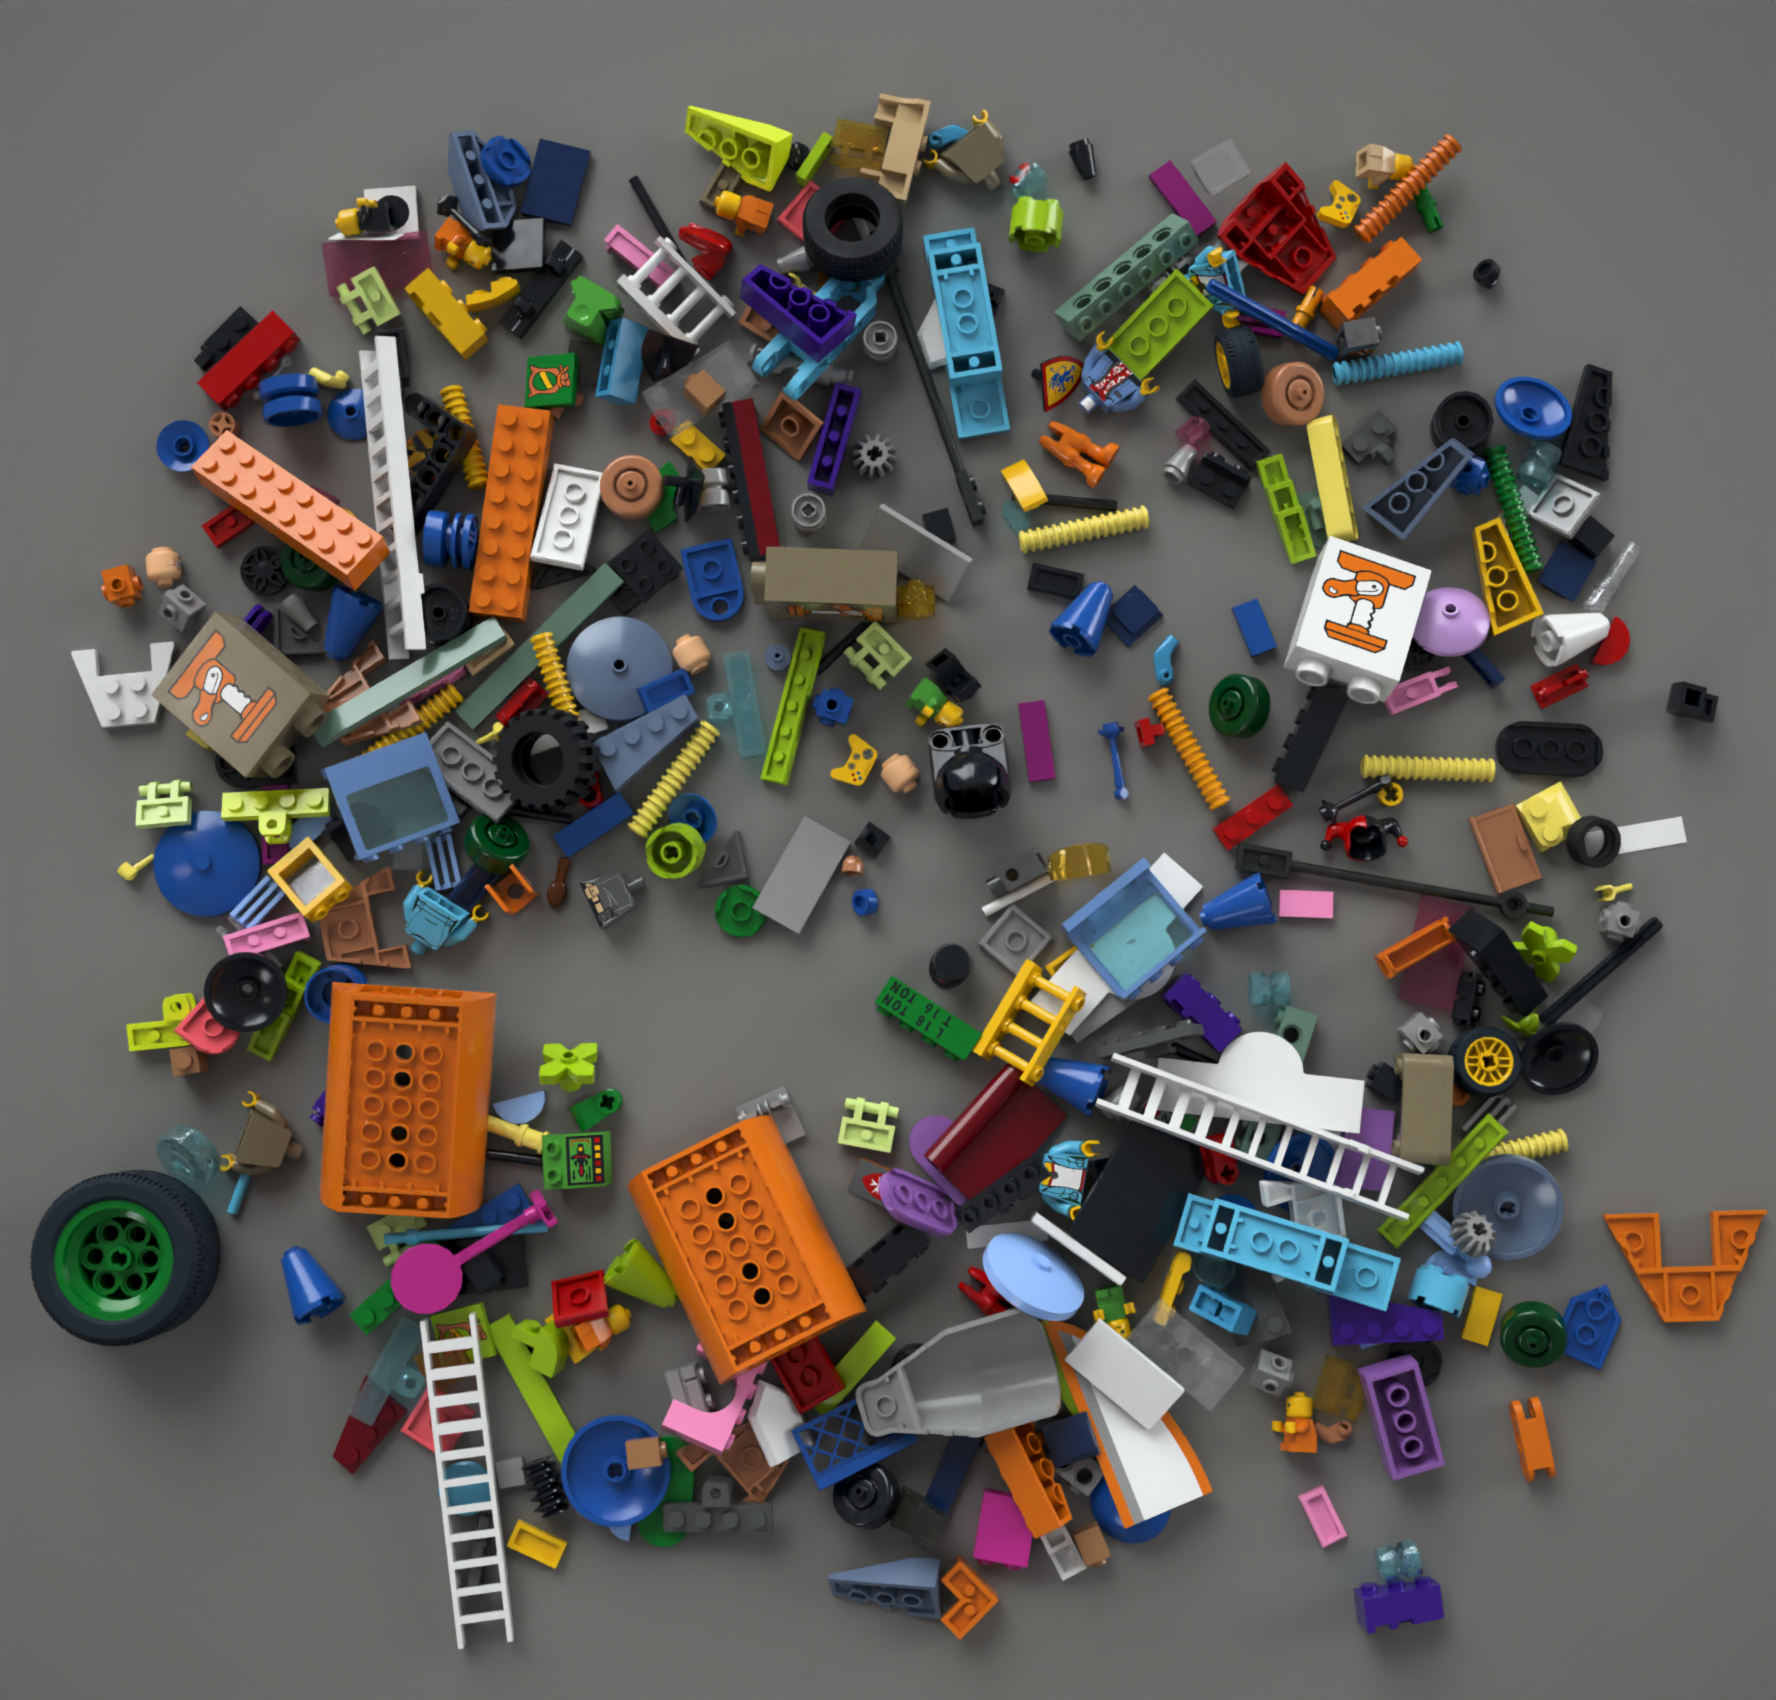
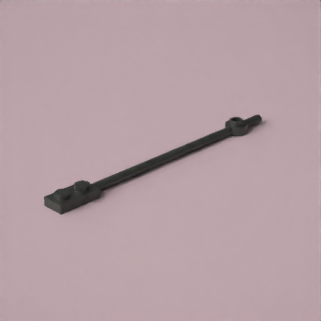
M876 229L870 232V236L876 231ZM896 260L888 270H885V281L889 286L954 469L957 485L972 527L983 524V515H986L985 507L982 500L977 501L974 493L977 490L973 475L968 476L961 461L896 277V273L900 272Z
M1239 843L1235 870L1252 873L1260 872L1263 875L1285 879L1289 877V871L1480 904L1499 908L1502 915L1510 919L1519 918L1525 913L1553 917L1554 907L1529 903L1523 894L1515 891L1506 893L1502 897H1495L1291 860L1293 853L1291 851L1246 843ZM1509 901L1515 902L1516 908L1514 910L1509 909Z

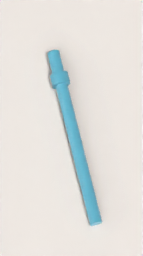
M535 1222L532 1225L529 1223L511 1235L549 1232V1228L544 1222ZM503 1225L418 1231V1228L406 1229V1232L385 1233L384 1242L385 1244L406 1243L407 1245H418L419 1242L485 1237Z

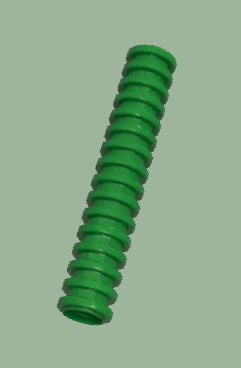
M1498 445L1485 450L1483 456L1487 457L1485 462L1486 465L1490 466L1488 468L1489 472L1492 473L1490 478L1495 482L1493 488H1497L1495 494L1500 498L1498 503L1502 504L1500 510L1504 511L1503 519L1507 520L1505 525L1510 529L1507 532L1509 535H1512L1510 540L1514 542L1513 547L1517 551V556L1525 573L1528 574L1542 569L1544 564L1540 563L1542 557L1537 554L1539 548L1534 545L1537 542L1536 539L1532 538L1534 535L1533 531L1529 529L1532 526L1530 523H1527L1529 517L1525 516L1526 508L1522 507L1524 501L1519 498L1522 495L1517 491L1519 486L1515 485L1516 477L1512 476L1514 470L1510 469L1512 464L1507 460L1509 458V454L1505 453L1507 448L1506 446Z

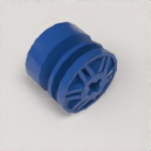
M430 510L427 513L423 533V558L425 565L445 567L449 556H451L454 568L459 569L461 564H463L464 569L472 570L476 562L480 534L477 515L468 513L466 518H464V514L457 513L453 524H451L448 512Z
M346 963L333 964L312 975L306 983L304 991L305 1005L312 1016L321 1022L330 1024L333 982L369 984L364 973L354 965Z

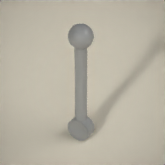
M289 357L282 358L281 366L271 377L280 375L285 368H290L292 360ZM254 391L253 399L260 401L259 391Z

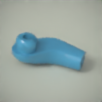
M950 125L930 133L927 145L930 149L938 150L957 142L969 131L957 125Z
M1168 635L1156 649L1153 656L1156 679L1162 685H1168L1174 679L1171 655L1180 642L1172 635Z

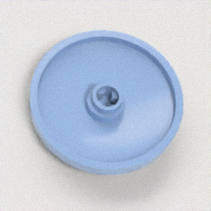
M1004 1233L994 1237L985 1249L983 1267L989 1281L1008 1302L1023 1312L1044 1320L1062 1321L1071 1318L1083 1303L1084 1288L1079 1275L1060 1253L1044 1242L1024 1234Z

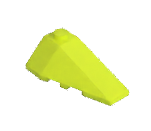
M689 106L687 109L685 133L706 150H712L723 159L722 163L727 167L732 166L742 174L741 178L747 183L769 192L773 189L789 159L792 133L769 124L694 106Z

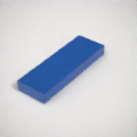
M618 792L553 835L567 858H570L635 814L622 794Z

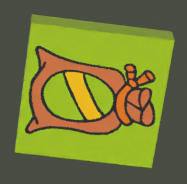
M483 1302L430 1316L436 1340L471 1336L469 1314L476 1312L482 1359L497 1354ZM473 1348L440 1352L444 1367L457 1366L474 1361Z

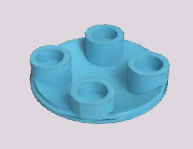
M458 1461L445 1470L446 1479L488 1474L483 1466L473 1461ZM489 1482L448 1487L449 1505L457 1506L490 1501ZM480 1511L460 1513L456 1515L470 1516Z

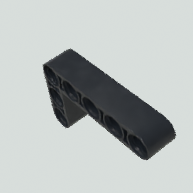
M417 392L411 393L405 398L404 409L408 415L436 433L439 438L410 483L415 536L422 530L427 513L435 509L477 439V433L471 425L432 398ZM420 402H423V407L418 412V405ZM440 416H443V421L438 426V419ZM463 429V436L458 440V433ZM449 451V459L444 462V456ZM435 474V482L431 485V476ZM421 496L422 502L417 507V499Z

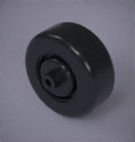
M874 1463L834 1484L833 1488L834 1507L841 1519L854 1527L865 1530L876 1529L886 1524L894 1516L900 1501V1488L896 1477L888 1468L878 1463Z

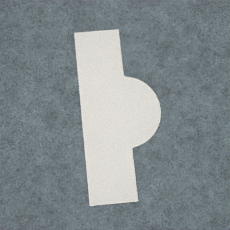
M1165 853L1149 869L1183 909L1203 887ZM1152 894L1092 944L1095 948L1090 949L1123 989L1127 990L1175 950L1172 940L1165 929L1176 916L1157 894ZM1133 938L1136 941V943L1126 944ZM1076 950L1049 980L1069 993L1074 986H1077L1087 994L1083 1008L1076 1012L1065 1031L1069 1036L1108 993L1117 996L1079 950ZM1168 964L1161 970L1163 975L1153 984L1147 981L1140 988L1143 992L1135 999L1146 998L1159 991L1171 977L1174 966L1171 967ZM1042 989L1031 1000L1032 1003L1057 1016L1064 1004L1062 1000Z
M1253 1032L1236 1038L1225 1048L1218 1064L1158 1058L1157 1069L1319 1129L1360 1134L1365 1081L1305 1074L1298 1052L1288 1041L1275 1034ZM1167 1082L1157 1110L1173 1112L1182 1087ZM1192 1091L1185 1113L1201 1115L1207 1097ZM1218 1101L1213 1117L1230 1119L1234 1107ZM1242 1110L1239 1120L1259 1122L1260 1116ZM1267 1119V1122H1266V1123H1272V1124H1279V1123H1277V1122H1274V1121H1271V1120H1268V1119Z

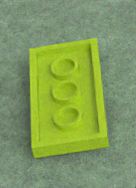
M1176 268L1111 336L1114 337V343L1104 349L1106 351L1110 349L1142 382L1215 306Z

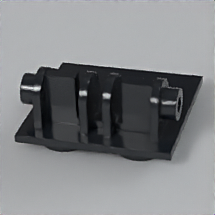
M649 529L610 564L644 603L649 601L670 580L674 581L680 576L679 572L683 569L681 564Z

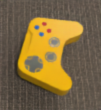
M1334 180L1329 187L1334 198L1331 206L1321 207L1317 213V218L1337 227L1346 228L1351 223L1361 199L1359 195L1343 183Z
M852 734L848 738L852 753L847 763L843 767L832 769L830 775L834 780L861 786L866 781L877 759V751L860 737Z

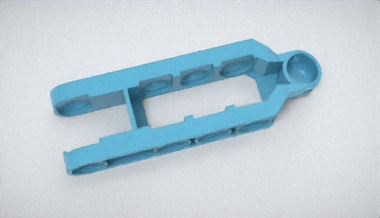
M885 273L861 282H845L830 278L815 294V296L824 301L829 299L835 303L843 296H851L861 304L854 311L857 316L853 333L819 363L779 332L756 357L752 370L765 378L790 352L794 353L804 362L798 367V372L789 381L786 388L783 387L782 392L793 401L797 400L876 316V293L885 283Z

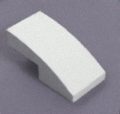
M1065 1525L1040 1537L1062 1581L1087 1569Z

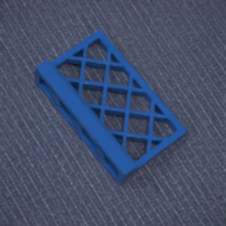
M856 1399L791 1430L814 1479L818 1492L918 1442L916 1435L890 1433L886 1435L889 1438L881 1441L882 1436H879L877 1443L871 1447L860 1443L865 1429L864 1424L848 1418L851 1407L857 1405ZM847 1410L845 1416L839 1415V1413ZM836 1417L844 1420L839 1435L824 1430L827 1419ZM823 1422L821 1429L814 1427L815 1425ZM846 1422L862 1427L857 1442L842 1437ZM807 1429L819 1432L815 1447L804 1444L799 1433ZM822 1433L837 1438L833 1454L817 1449ZM840 1440L856 1445L851 1457L845 1459L836 1455ZM858 1447L865 1448V1450L857 1453ZM806 1449L813 1451L811 1458ZM816 1452L831 1457L828 1468L817 1473L813 1465ZM834 1459L841 1461L832 1466Z

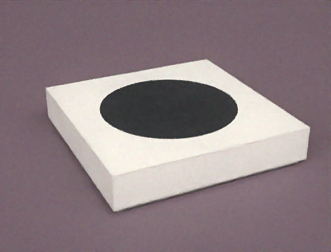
M416 186L364 190V198L368 200H376L377 203L386 202L393 204L397 231L384 233H404V235L395 240H367L368 243L420 239L418 192ZM366 231V233H380V232Z

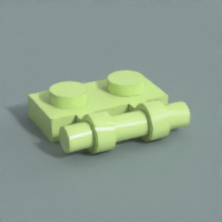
M375 266L351 278L356 288L351 292L346 283L336 287L341 296L339 298L343 305L347 306L353 316L352 322L355 327H359L363 335L372 330L367 322L370 318H373L376 325L380 326L402 314ZM358 297L362 298L368 309L363 313L355 301Z
M876 621L856 639L863 647L859 652H856L851 646L843 652L850 659L849 663L854 668L857 667L866 676V680L871 685L874 684L879 690H882L887 685V682L881 677L885 671L894 678L912 660V657ZM869 654L879 663L875 669L864 660Z
M173 780L171 783L166 784L150 782L149 785L140 786L139 794L140 796H147V800L137 801L135 826L139 829L191 825L192 799L189 796L182 797V795H184V792L194 791L193 782ZM162 794H170V798L159 799Z
M857 1097V1100L846 1098L844 1108L855 1111L853 1118L842 1117L838 1143L890 1153L895 1126L887 1125L885 1121L886 1116L897 1118L899 1108L888 1106L889 1103L881 1102V1104L866 1102L865 1098ZM862 1113L877 1114V1123L861 1120Z
M387 1215L367 1226V1229L378 1250L389 1246L391 1254L383 1257L385 1265L389 1267L395 1264L398 1257L408 1248L416 1245H406L401 1248L399 1243L385 1244L384 1234L406 1232V1229L418 1228L419 1231L428 1223L425 1217ZM433 1241L419 1242V1244H422V1243L429 1244V1243H431V1242H433Z

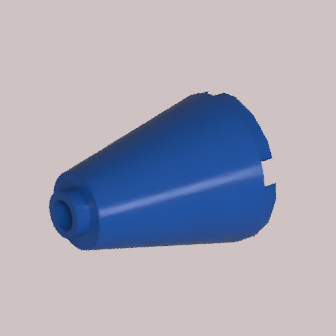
M1101 581L1090 583L1052 622L1049 634L1060 646L1066 648L1069 645L1075 648L1074 654L1084 657H1091L1095 654L1100 644L1113 599L1110 586Z
M334 585L324 642V650L328 652L327 657L342 662L343 658L349 659L383 611L384 605H382V602L359 591L358 593L350 591L348 587Z
M1260 872L1251 875L1202 905L1203 911L1199 912L1203 926H1209L1210 930L1277 923L1275 913L1272 914V902L1263 878L1261 879Z
M1050 1057L1043 1067L1044 1073L1038 1083L1086 1116L1092 1117L1094 1113L1091 1109L1092 1107L1098 1108L1095 1107L1096 1100L1103 1098L1108 1084V1080L1104 1079L1105 1072L1110 1074L1111 1067L1102 1064Z
M295 1246L284 1252L281 1264L293 1318L297 1325L311 1323L310 1317L319 1315L321 1319L344 1304L343 1300H346L344 1293L306 1248Z

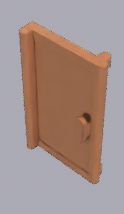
M1514 803L1468 819L1496 894H1501L1509 889L1542 878Z

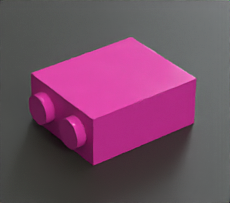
M983 1488L972 1552L973 1558L978 1559L977 1562L984 1565H993L994 1562L1004 1563L1005 1568L1020 1570L1021 1567L1027 1568L1033 1535L1027 1528L1025 1519L1013 1500L1012 1493Z

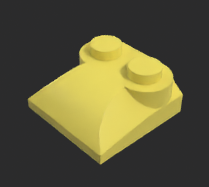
M1561 781L1515 806L1521 822L1539 853L1564 841L1571 826L1581 818Z

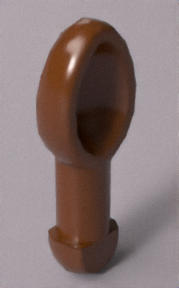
M561 857L558 860L555 880L548 887L547 900L553 908L562 905L567 897L565 880L568 868L571 867V861L567 857Z

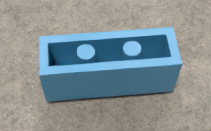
M625 318L608 321L595 394L596 398L620 406L636 403L639 395L640 374L644 368L641 347L649 327Z

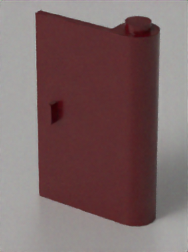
M1009 1063L997 1073L923 1154L925 1159L968 1199L974 1197L1034 1154L1067 1117L1035 1085L1032 1087L1022 1081L1020 1077L1023 1071Z

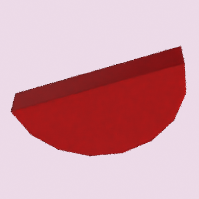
M1617 616L1613 617L1608 636L1601 640L1590 664L1597 666L1611 665L1621 660L1627 653L1630 645V633L1625 623Z

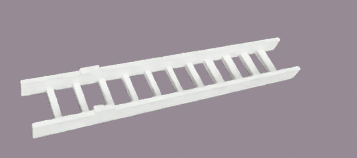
M375 336L376 351L360 350L359 359L376 532L383 536L390 551V554L380 564L389 660L410 659L409 650L426 649L421 595L425 593L423 574H419L396 338Z
M1113 1054L1112 1062L1131 1068L1118 1105L1098 1098L1095 1107L1401 1221L1408 1220L1410 1214L1386 1206L1385 1202L1397 1167L1417 1175L1423 1173L1424 1167L1125 1056ZM1141 1072L1156 1078L1143 1115L1128 1110ZM1167 1082L1182 1087L1169 1124L1154 1119ZM1192 1091L1207 1097L1195 1134L1180 1129ZM1218 1101L1234 1107L1222 1144L1205 1138ZM1242 1110L1260 1116L1248 1154L1230 1147ZM1267 1119L1286 1126L1274 1163L1255 1157ZM1293 1129L1312 1135L1300 1173L1281 1166ZM1319 1138L1338 1145L1326 1182L1307 1176ZM1345 1148L1363 1154L1352 1190L1346 1187L1343 1189L1333 1186ZM1371 1158L1389 1164L1377 1202L1359 1195Z
M476 1312L469 1314L471 1336L430 1341L428 1318H422L420 1321L458 1649H463L466 1643L463 1624L505 1618L507 1642H513L515 1636ZM473 1348L475 1363L433 1369L432 1353ZM476 1375L478 1390L436 1395L435 1380ZM479 1402L480 1418L440 1423L438 1408ZM483 1430L484 1446L443 1451L441 1435ZM486 1456L488 1474L446 1479L444 1461ZM489 1482L491 1501L457 1506L449 1505L448 1487ZM492 1509L494 1528L453 1534L451 1515ZM495 1537L496 1556L456 1561L454 1542ZM498 1564L500 1583L459 1588L461 1577L458 1574V1569ZM502 1592L504 1610L462 1616L460 1597Z

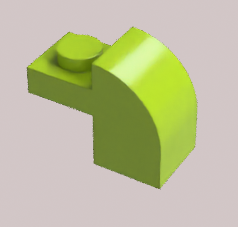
M525 1319L513 1327L511 1337L534 1348L528 1367L550 1378L564 1369L569 1353V1341L562 1328L556 1329L553 1320L545 1326H541L538 1321Z

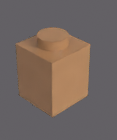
M704 369L698 374L692 373L684 382L683 396L705 417L725 399L726 391Z
M193 1046L169 1050L173 1077L209 1072L206 1054L198 1051Z
M661 1435L629 1439L625 1442L628 1470L662 1466L664 1459L668 1458L667 1443L662 1442Z
M1097 1521L1072 1530L1073 1537L1086 1567L1090 1565L1093 1568L1101 1566L1107 1562L1106 1558L1111 1557Z

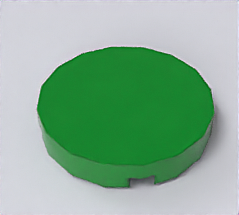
M743 884L724 890L718 897L714 909L716 920L721 929L729 935L739 938L749 937L760 931L766 923L767 917L752 909L760 892L751 886Z

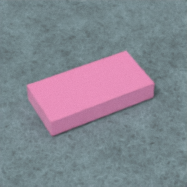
M1279 890L1278 917L1332 919L1334 892Z
M1323 1485L1298 1496L1323 1548L1347 1537Z

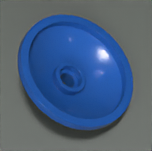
M1532 377L1511 378L1502 383L1495 394L1494 405L1498 416L1509 429L1523 437L1534 440L1554 439L1562 435L1571 423L1572 411L1565 396L1554 386L1540 379Z
M1304 1132L1291 1135L1281 1164L1282 1167L1291 1170L1295 1165V1172L1300 1173L1312 1135ZM1319 1138L1307 1176L1322 1182H1326L1335 1155L1333 1147L1327 1141ZM1281 1141L1269 1154L1268 1162L1274 1163ZM1264 1170V1180L1297 1182ZM1288 1201L1277 1204L1282 1209L1289 1211Z
M1104 1475L1092 1490L1090 1496L1092 1513L1098 1525L1109 1536L1124 1543L1137 1544L1155 1538L1164 1529L1171 1514L1170 1509L1125 1529Z

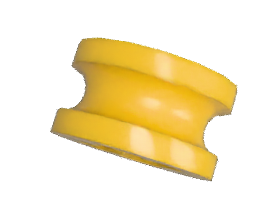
M1393 783L1392 787L1388 789V791L1391 789L1396 791L1394 793L1396 800L1394 802L1392 799L1387 801L1384 798L1387 794L1383 788L1381 789L1382 791L1377 793L1380 804L1385 807H1393L1401 802L1403 790L1397 783Z

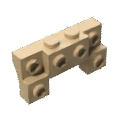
M880 93L877 113L874 116V124L892 128L882 165V172L861 167L860 177L883 185L893 194L900 205L906 206L914 176L919 177L922 166V161L918 160L920 151L925 152L928 136H924L931 108V101L919 98H900Z

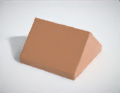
M781 391L759 429L799 462L820 439L824 422L797 400L793 401Z

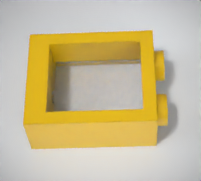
M309 836L267 870L302 915L312 923L324 918L328 914L329 909L336 903L344 901L349 896V892L354 889L320 846Z

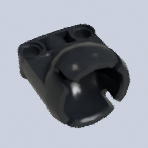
M997 724L957 726L936 730L930 734L928 746L934 799L941 812L944 814L950 812L953 817L959 819H976L990 816L997 812L998 807L1004 808L1008 805L1012 787L1005 731L1001 726ZM939 745L945 746L943 748H937V746Z

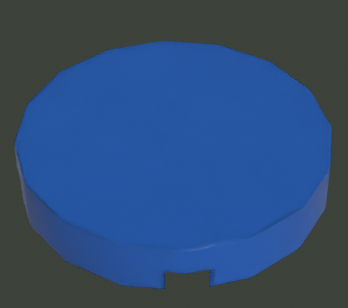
M504 136L493 137L482 148L480 156L482 167L486 174L495 183L504 187L514 188L522 185L531 173V160L526 149L512 138L508 140L503 138Z

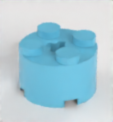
M1430 1264L1427 1266L1421 1265L1420 1268H1417L1407 1300H1414L1413 1303L1432 1311H1447L1451 1317L1460 1318L1470 1288L1468 1285L1469 1279L1453 1274V1276L1443 1275V1269Z

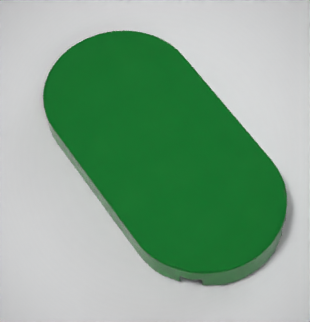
M671 1435L661 1436L663 1441L667 1443L671 1461L669 1487L657 1508L647 1517L637 1522L638 1530L642 1537L650 1544L658 1547L675 1545L688 1533L664 1532V1502H693L695 1470L691 1472L676 1455V1450L688 1444L683 1439Z

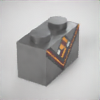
M1375 317L1342 323L1334 336L1335 346L1339 349L1337 355L1339 363L1371 356L1382 339L1380 325H1376Z

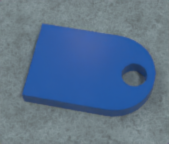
M732 538L680 549L692 603L696 611L703 618L713 622H723L733 618L742 608L744 590ZM718 601H724L728 604L727 612L722 615H718L713 611V606Z

